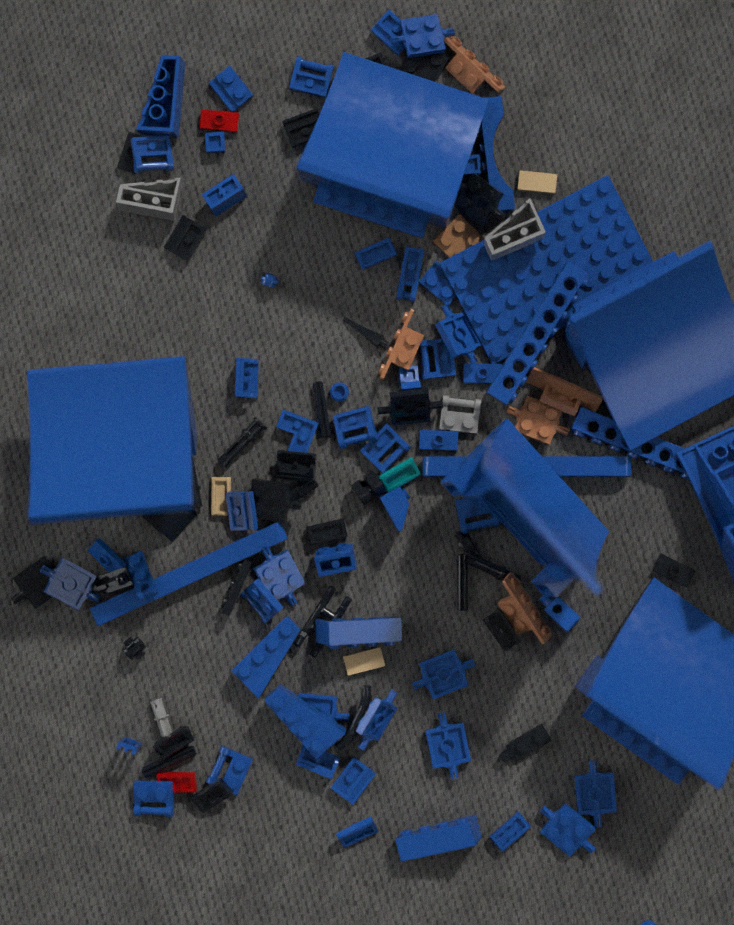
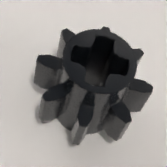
M138 636L134 639L129 637L123 642L125 647L122 650L129 659L136 658L138 660L146 654L143 651L146 645Z

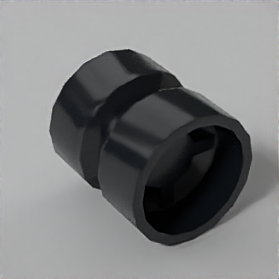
M373 470L364 476V480H357L350 485L364 506L373 500L374 495L379 496L386 491Z

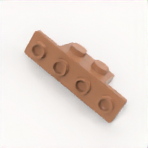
M449 36L444 39V42L457 53L445 68L472 94L477 91L484 81L490 84L497 92L505 89L503 81L498 76H493L489 72L487 65L476 60L475 54L468 49L466 50L457 37Z
M413 309L409 313L405 312L401 321L404 323L402 330L398 329L394 336V340H396L394 348L389 347L386 357L389 359L386 365L382 364L378 374L381 375V381L384 380L391 363L409 371L422 342L423 334L407 328L414 313Z
M536 367L530 372L526 381L543 390L540 402L573 416L576 415L579 406L596 412L603 400V397Z
M513 572L508 573L502 583L511 596L501 599L497 604L517 635L533 630L541 644H545L552 635L549 626L546 625L540 612L535 608L529 595L521 586L519 579L516 578Z

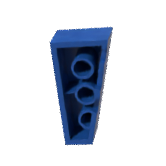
M161 55L152 88L148 93L146 106L143 108L140 123H138L136 128L141 135L179 137L186 64L181 56Z
M288 615L232 670L258 699L301 630Z
M369 617L367 620L366 618H351L350 621L337 618L332 619V622L315 619L316 643L329 645L330 649H340L341 645L356 648L359 647V644L365 643L366 646L372 647L377 646V643L381 642L384 645H395V642L402 641V623L399 617Z
M279 684L265 697L264 701L316 759L346 733L344 726L333 721L332 718L317 710L316 707L301 699V697L282 684Z
M475 814L452 821H443L433 826H421L415 831H411V829L403 830L395 840L402 862L476 846L482 835Z

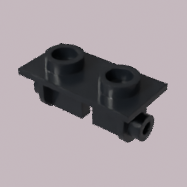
M123 567L97 576V582L93 586V590L106 594L133 585V581L127 568Z
M180 726L177 730L170 733V738L166 736L155 742V745L152 747L156 753L158 752L161 761L194 741L188 726Z

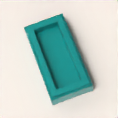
M410 457L378 477L389 493L418 477L421 473L413 458Z

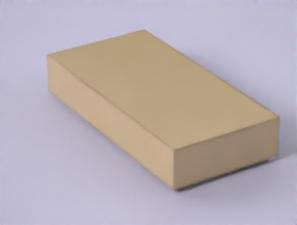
M520 170L517 191L555 194L557 174Z
M212 477L211 515H228L225 493L231 491V477Z
M381 647L343 656L348 675L385 666Z

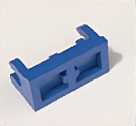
M234 174L202 194L215 217L247 197L244 188Z
M236 358V398H257L259 360Z
M303 745L296 765L332 779L340 757L325 751L316 759Z

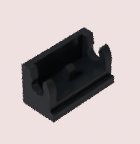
M278 450L275 463V478L314 482L316 454Z
M499 609L483 619L504 652L509 651L511 647L522 642Z

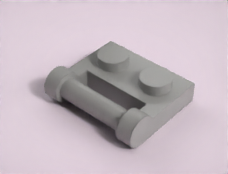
M443 395V409L441 408L439 429L477 434L481 399L473 401L449 398V396ZM448 405L474 408V413L447 411Z

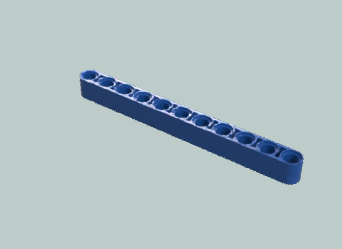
M467 456L422 457L423 477H446ZM542 456L559 477H631V457Z
M280 522L272 524L155 578L154 582L159 592L155 596H148L146 600L140 602L136 590L133 588L90 608L96 625L100 626L259 553L265 546L272 547L287 540L286 532Z

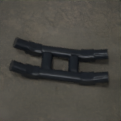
M329 586L293 644L300 647L310 630L316 633L315 619H318L320 614L329 618L331 622L332 619H341L352 599L346 596L335 613L326 608V605L336 589L333 586ZM316 643L310 655L316 658L324 644Z
M371 685L362 686V701L346 735L335 744L339 751L346 745H349L357 734L358 723L364 717L369 704L372 702Z

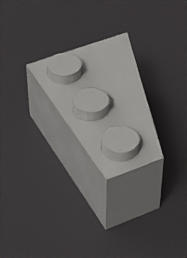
M181 177L175 178V180H157V182L120 184L116 200L118 210L175 221L182 190Z
M530 198L484 238V246L491 261L545 238L546 231Z

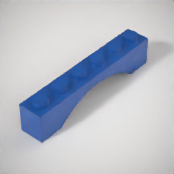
M502 96L486 98L489 101L478 131V135L482 136V142H479L480 154H484V161L481 162L482 172H486L487 182L504 193L499 202L498 209L503 213H512L515 210L513 189L501 177L493 155L494 135L504 116Z

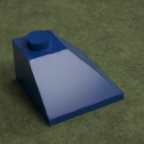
M400 487L380 497L382 504L398 531L403 529L409 506L408 499H410L406 489L402 490Z

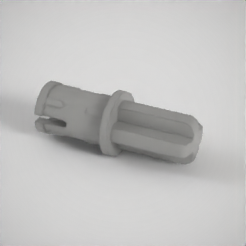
M162 698L151 701L150 704L155 715L154 721H157L161 736L163 738L170 736L172 729L168 720L169 714H166Z

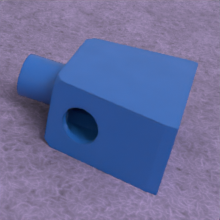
M542 595L539 599L546 607L544 612L566 633L580 621V616L558 596L554 599L552 596ZM558 606L562 611L555 613L553 611L554 607Z

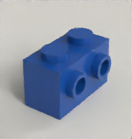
M341 543L337 547H322L315 551L318 576L322 577L356 570L357 559L353 543Z

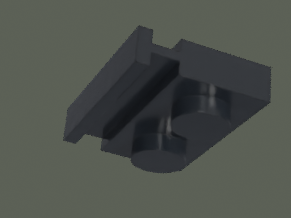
M318 108L282 121L292 148L308 143L320 115Z
M182 215L165 243L164 249L188 262L205 235L207 228Z

